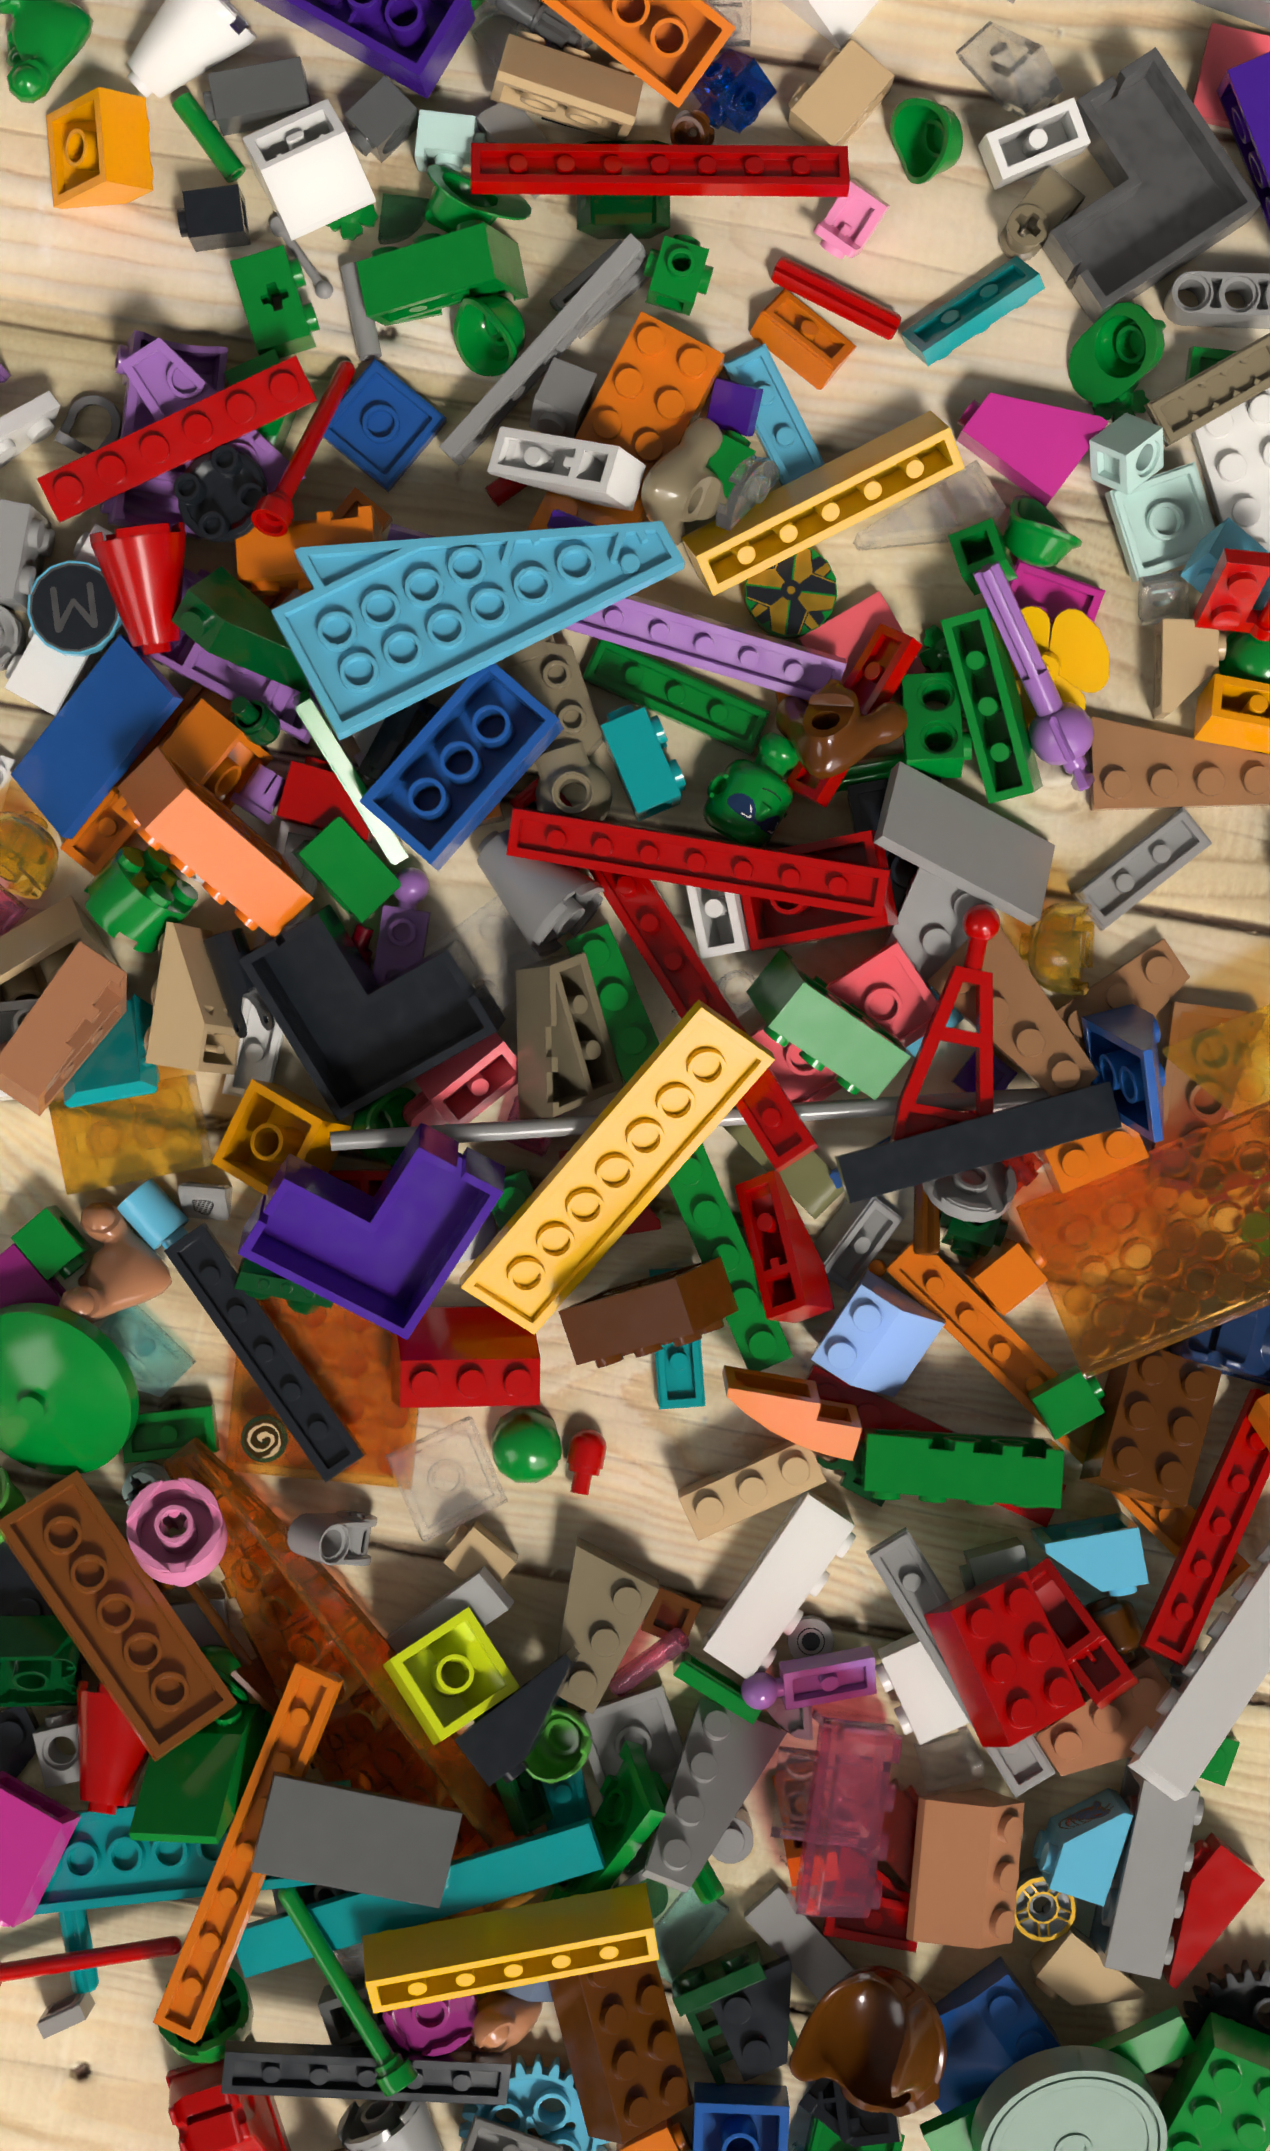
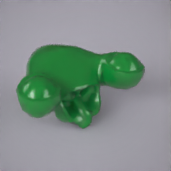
M0 0V14H12L13 18L10 29L7 32L8 56L6 62L9 66L13 67L7 76L9 91L20 102L35 103L47 95L56 78L84 47L91 35L94 21L82 7L68 0Z

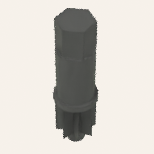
M486 0L496 6V9L529 28L530 33L538 34L562 50L567 44L576 48L581 41L582 36L575 32L576 27L539 0Z

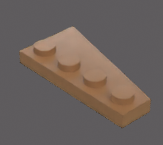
M1090 717L1093 723L1094 737L1089 748L1090 773L1095 778V781L1090 786L1091 811L1270 806V755L1193 740V738L1098 717Z
M1000 928L996 936L987 941L982 971L993 973V1045L1049 1096L1089 1086L1098 1077L1099 1073ZM968 939L927 981V985L939 996L952 966L963 967ZM963 983L953 1009L975 1029L976 985Z

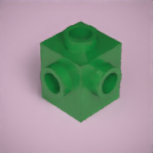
M676 234L673 238L664 235L660 251L653 248L650 249L643 276L652 279L645 303L690 316L697 293L706 295L714 267L705 265L709 249L701 247V243L697 239L687 235Z

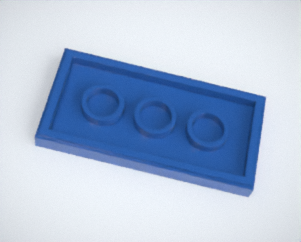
M120 634L10 775L60 836L73 839L183 701V698L147 656L143 655L138 646L132 647L129 638Z

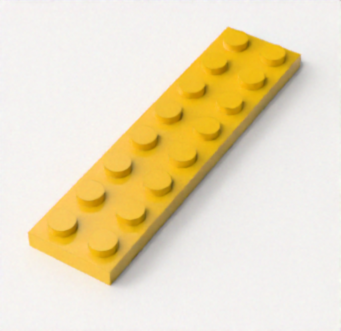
M698 999L459 1278L460 1288L535 1335L773 1063L775 1058L772 1051Z

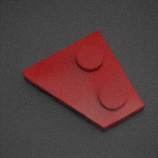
M837 1842L835 1863L838 1879H833L830 1882L822 1930L823 1935L916 1953L917 1942L906 1939L910 1893L845 1843Z

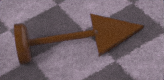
M153 1579L163 1595L178 1588L176 1585L165 1584ZM196 1582L186 1586L185 1588L241 1665V1667L231 1672L230 1675L274 1717L280 1700L259 1657L251 1660Z

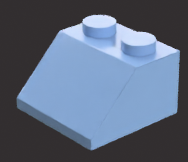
M867 1270L818 1342L811 1360L851 1386L895 1397L946 1321Z

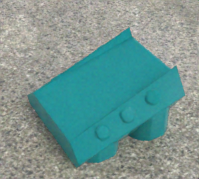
M133 994L131 1000H127L126 1013L64 1086V1105L74 1108L156 1093L160 1072L157 1065L145 1063L147 1053L144 1049L145 1033L151 1026L153 1015L151 1004Z

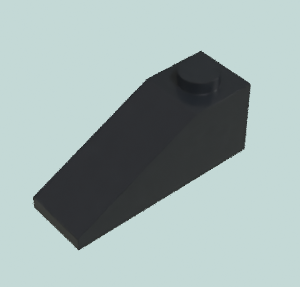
M575 1646L478 1719L455 1739V1742L488 1786H491L501 1777L508 1784L529 1767L525 1759L536 1748L580 1654Z

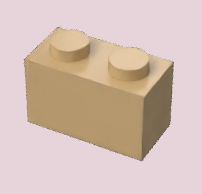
M853 39L841 51L835 47L819 67V71L822 74L811 86L804 83L789 101L788 106L791 110L788 127L811 146H844L891 91L894 74Z

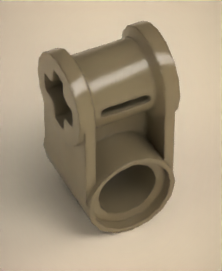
M1048 167L1010 214L1007 224L1000 235L1001 250L1010 259L1018 256L1023 261L1030 260L1044 246L1050 231L1071 218L1086 196L1052 167ZM1024 229H1026L1030 233L1025 235L1024 238L1019 236L1018 233H1021Z

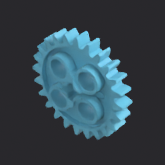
M536 2054L533 2066L528 2067L522 2056L518 2055L515 2070H512L510 2073L506 2105L464 2104L462 2117L468 2122L461 2123L459 2128V2136L467 2139L474 2115L532 2136H534L532 2131H528V2129L536 2128L538 2135H542L541 2139L557 2145H569L574 2151H608L602 2144L610 2142L588 2136L571 2067L565 2073L559 2071V2057L554 2058L550 2067H543L541 2054ZM548 2098H555L560 2100L564 2107L557 2112H549L541 2106V2103ZM503 2108H509L514 2110L519 2117L512 2122H504L495 2113ZM567 2122H574L575 2127L572 2128L565 2124ZM464 2141V2142L461 2144V2150H460V2151L463 2150V2147H464V2144H465L466 2141Z

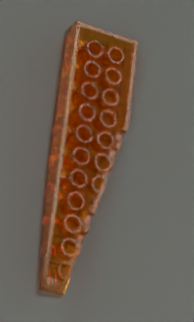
M197 1437L168 1458L163 1465L171 1480H177L178 1478L195 1480L210 1490L218 1502L228 1532L226 1549L219 1562V1566L225 1576L221 1584L229 1599L236 1598L244 1615L240 1619V1623L273 1688L280 1689L282 1694H284L294 1666L300 1661L344 1680L310 1764L311 1768H319L325 1782L350 1779L351 1787L461 1809L463 1814L451 1861L533 1836V1832L518 1837L514 1836L496 1783H493L491 1786L486 1784L455 1742V1739L459 1736L457 1731L433 1746L383 1667L384 1663L397 1655L395 1650L320 1562L300 1556L290 1550L287 1542L289 1528ZM541 1888L434 1921L518 1907L533 1898Z

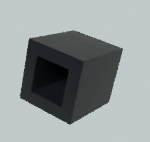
M238 184L182 191L184 208L177 209L179 230L182 238H189L196 252L251 245L245 198Z

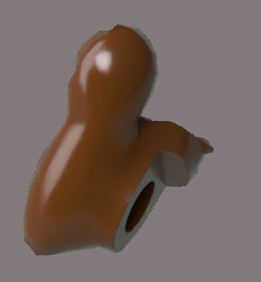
M830 679L825 686L815 690L809 698V703L798 697H785L776 707L775 713L777 729L792 742L796 755L803 767L810 775L819 779L833 777L846 771L859 762L873 748L891 743L901 737L908 727L907 711L902 705L894 701L884 702L872 709L870 714L862 715L859 710L856 693L849 688H845L836 679Z

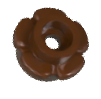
M685 109L674 118L670 129V139L673 145H712L715 139V131L710 127V118L705 112L699 109L690 112L688 109ZM691 128L697 131L695 137L690 134Z

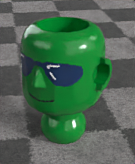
M769 732L759 741L758 755L754 762L746 759H737L731 762L724 772L717 773L707 788L709 797L703 808L705 822L738 844L764 847L773 836L783 817L785 818L788 815L786 812L792 802L793 791L782 780L786 772L794 768L800 761L792 742L776 733Z

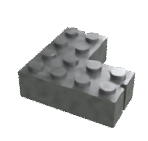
M1156 47L1120 70L1116 81L1111 76L1076 100L1091 142L1087 148L1114 189L1051 230L1043 249L1065 282L1072 278L1075 279L1076 282L1071 291L1093 324L1117 303L1131 301L1248 223L1261 205Z

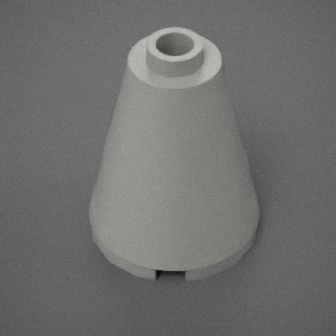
M505 830L501 833L493 831L480 843L478 847L480 855L477 863L531 949L538 956L546 957L563 947L557 941L568 932L575 937L592 919L602 904L603 897L599 893L605 892L604 888L597 881L571 866L506 855L510 830Z
M367 2100L359 2107L356 2101H354L341 2117L336 2132L342 2146L347 2151H443L426 2102Z

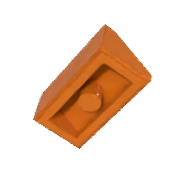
M785 288L759 314L750 330V335L762 345L766 344L770 352L818 390H822L857 347Z

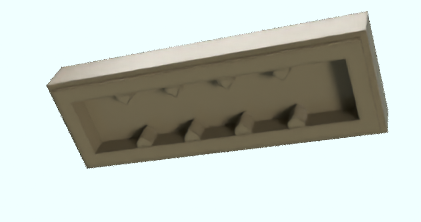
M1270 333L1144 405L1153 424L1163 427V443L1165 447L1270 388Z

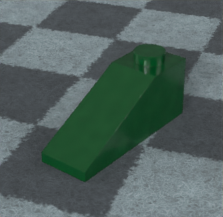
M222 566L187 590L172 622L205 651L299 692H303L306 689L311 691L308 681L273 618L271 609Z

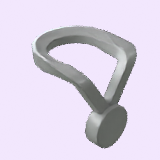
M90 395L75 401L54 440L81 455L83 452L89 454L96 451L69 436L78 414L89 405L102 406L111 416L112 426L110 433L98 449L119 440L122 430V415L117 406L107 398Z

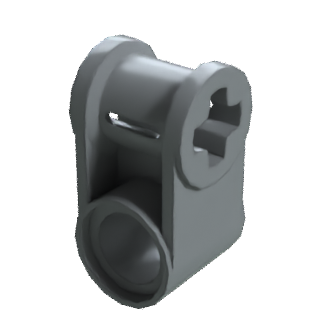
M356 1511L301 1514L290 1525L287 1542L293 1553L326 1565L368 1566L371 1563V1556L367 1554L371 1527L377 1525L378 1518L371 1514Z

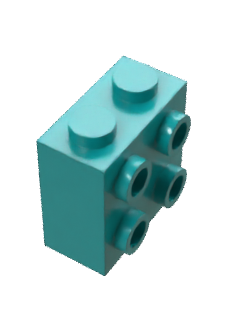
M632 704L607 714V723L600 725L603 741L637 822L680 805V792L685 790L686 782L676 759L667 762L662 749L667 747L666 742L668 739L658 715L649 718L645 707L634 710Z

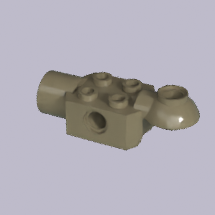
M550 635L496 662L502 670L560 720L564 728L524 774L540 776L535 791L538 811L603 821L609 813L613 799L611 783L604 771L588 760L603 743V735L572 646L557 644L553 635ZM569 783L580 784L587 791L585 801L577 807L566 806L560 800L561 790Z

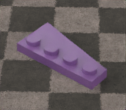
M160 337L119 363L156 421L217 393ZM254 430L225 444L237 451L248 454L261 467L268 483V493L275 491L289 461L257 430ZM195 459L185 463L186 468H188Z

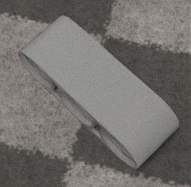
M1212 271L1185 272L1178 276L1165 295L1163 301L1164 313L1171 322L1181 326L1270 329V274ZM1187 290L1194 293L1198 299V306L1188 307L1182 304L1178 298V291ZM1235 292L1239 294L1244 300L1245 307L1242 309L1232 308L1225 300V293Z

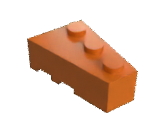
M372 505L358 507V517L334 519L332 511L316 513L317 520L292 521L286 534L281 537L268 536L254 527L248 534L236 539L238 581L247 589H251V592L257 596L279 594V587L298 586L299 592L307 593L313 590L296 559L294 550L309 546L382 541L381 523Z

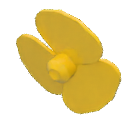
M1033 605L1025 606L1021 611L1062 702L1074 703L1085 710L1086 699L1082 691L1086 693L1100 691L1109 679V650L1100 628L1083 611L1076 608H1068L1061 611L1055 618L1049 647L1051 624L1048 614L1040 607ZM1009 655L1014 677L1017 678L1019 677V674ZM1019 678L1015 681L1027 726H1030L1031 721L1037 714Z

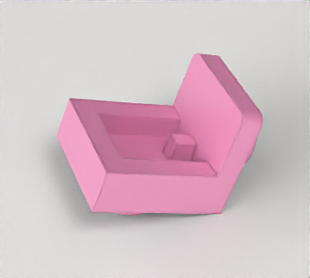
M850 179L848 197H838L825 219L818 223L813 232L822 238L819 243L821 247L833 256L843 259L847 255L853 258L861 253L890 205L854 179Z

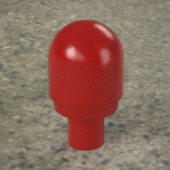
M582 1429L570 1441L566 1461L568 1463L567 1470L574 1472L570 1492L589 1495L592 1475L599 1476L600 1469H603L607 1449L606 1441L602 1434L594 1429Z

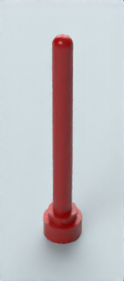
M342 361L338 364L275 491L259 499L251 515V520L260 532L272 537H281L286 534L294 518L291 500L355 374V367L351 362Z
M167 1936L0 1963V1986L2 1982L172 1956L180 1952L182 1942L176 1936Z

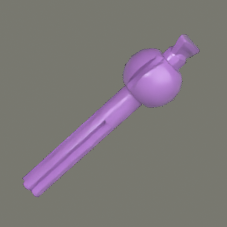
M999 561L993 564L988 563L982 566L980 570L973 572V576L1037 714L1030 723L1028 733L1030 746L1044 762L1050 765H1063L1065 772L1073 776L1071 781L1073 789L1081 792L1088 789L1095 781L1093 774L1085 769L1088 763L1084 756L1093 742L1094 728L1092 720L1081 707L1071 702H1062Z

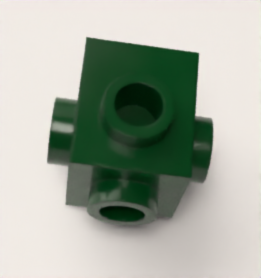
M941 1211L940 1227L945 1229L941 1242L951 1245L950 1251L959 1256L969 1259H977L978 1255L986 1257L993 1245L998 1247L1002 1245L1009 1220L1003 1219L1001 1215L998 1219L987 1222H973L976 1224L974 1225L971 1222L962 1221Z

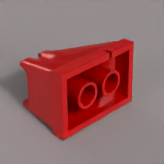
M224 2059L214 2063H192L168 2071L166 2076L169 2087L168 2113L172 2125H176L179 2131L178 2144L180 2151H291L274 2096L221 2094Z

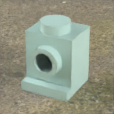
M420 109L414 154L418 171L427 172L428 163L445 166L457 172L462 171L463 167L471 168V143H485V133H478L476 116Z

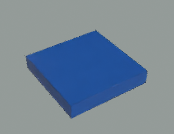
M374 359L343 396L323 439L389 493L447 423V419L379 361Z

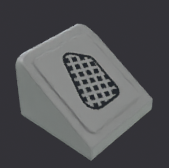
M189 1181L179 1185L178 1194L182 1212L188 1218L224 1221L229 1219L232 1200V1187L230 1185Z

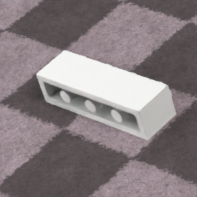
M95 523L90 533L86 531L79 538L73 555L76 557L75 561L88 562L100 568L91 547L89 535L102 532L103 540L106 541L105 535L114 533ZM30 627L28 637L31 641L23 655L17 654L9 664L5 675L8 682L4 688L56 717L92 671L103 649L84 657L65 656L46 646L34 633L32 627Z
M811 1490L803 1492L702 1639L703 1650L745 1679L753 1676L756 1671L765 1672L777 1654V1650L773 1646L781 1634L785 1633L789 1636L800 1622L804 1613L799 1609L809 1594L816 1597L826 1584L830 1573L825 1570L834 1556L842 1558L853 1544L856 1535L851 1532L855 1527L852 1518Z

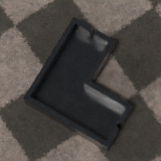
M330 904L297 922L288 930L280 932L274 938H270L251 949L239 959L240 964L337 1121L494 1034L506 1020L485 983L477 988L473 982L477 979L479 973L458 939L378 984Z

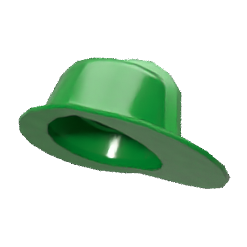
M436 164L428 166L427 174L434 185L424 217L429 224L447 233L456 231L458 224L469 220H482L491 226L497 218L525 220L531 216L532 208L518 194H471V177L445 166Z
M1133 302L1117 303L1081 335L1072 348L1068 366L1069 378L1074 390L1084 400L1095 404L1108 403L1123 395L1158 364L1164 351L1163 330L1166 328V324L1162 320L1154 319L1142 306Z

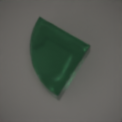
M383 193L378 232L379 244L398 243L418 231L425 221L424 212L429 198Z

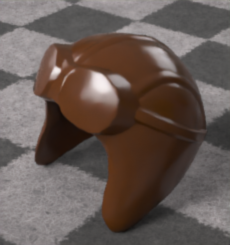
M883 1965L859 1967L832 1986L810 2013L792 2051L789 2062L790 2071L796 2079L805 2082L823 2077L832 2079L840 2085L841 2094L844 2098L861 2110L876 2113H892L896 2117L907 2116L925 2108L940 2098V2080L945 2070L947 2058L945 2031L934 2001L907 1975Z

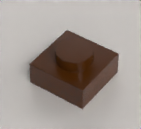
M659 1584V1591L643 1619L641 1630L684 1648L702 1605L701 1601Z

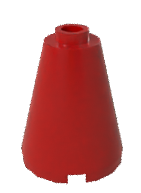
M184 522L172 525V532L169 523H158L115 529V534L105 535L106 541L103 540L102 532L89 535L91 547L132 647L142 646L143 655L172 651L170 642L180 640V628L172 622V619L182 602L186 545Z
M78 1681L77 1718L80 1800L89 1801L87 1811L116 1815L117 1806H128L148 1759L149 1752L103 1684H98L97 1692L95 1693L87 1691V1681Z

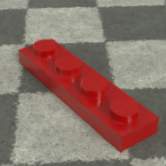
M881 623L843 685L845 688H849L856 693L859 710L862 715L870 714L872 709L884 702L890 701L922 647V644L914 637ZM799 761L786 783L795 793L826 808L849 769L836 776L819 779L810 775Z

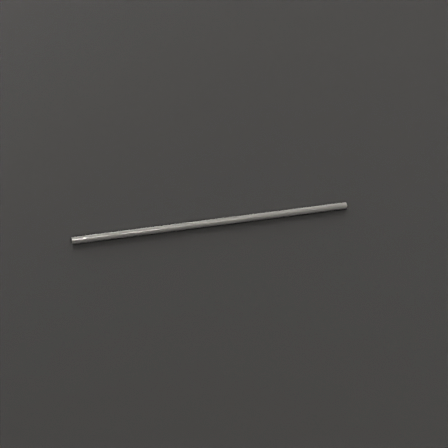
M1040 1087L993 1090V1109L1010 1108L1046 1098L1049 1095ZM976 1091L918 1095L915 1103L954 1111L976 1110ZM899 1096L879 1097L876 1100L863 1098L792 1104L803 1121L893 1116L896 1113ZM735 1106L718 1126L747 1125V1123ZM599 1115L430 1125L429 1127L459 1143L583 1135ZM418 1126L330 1132L331 1151L406 1146Z

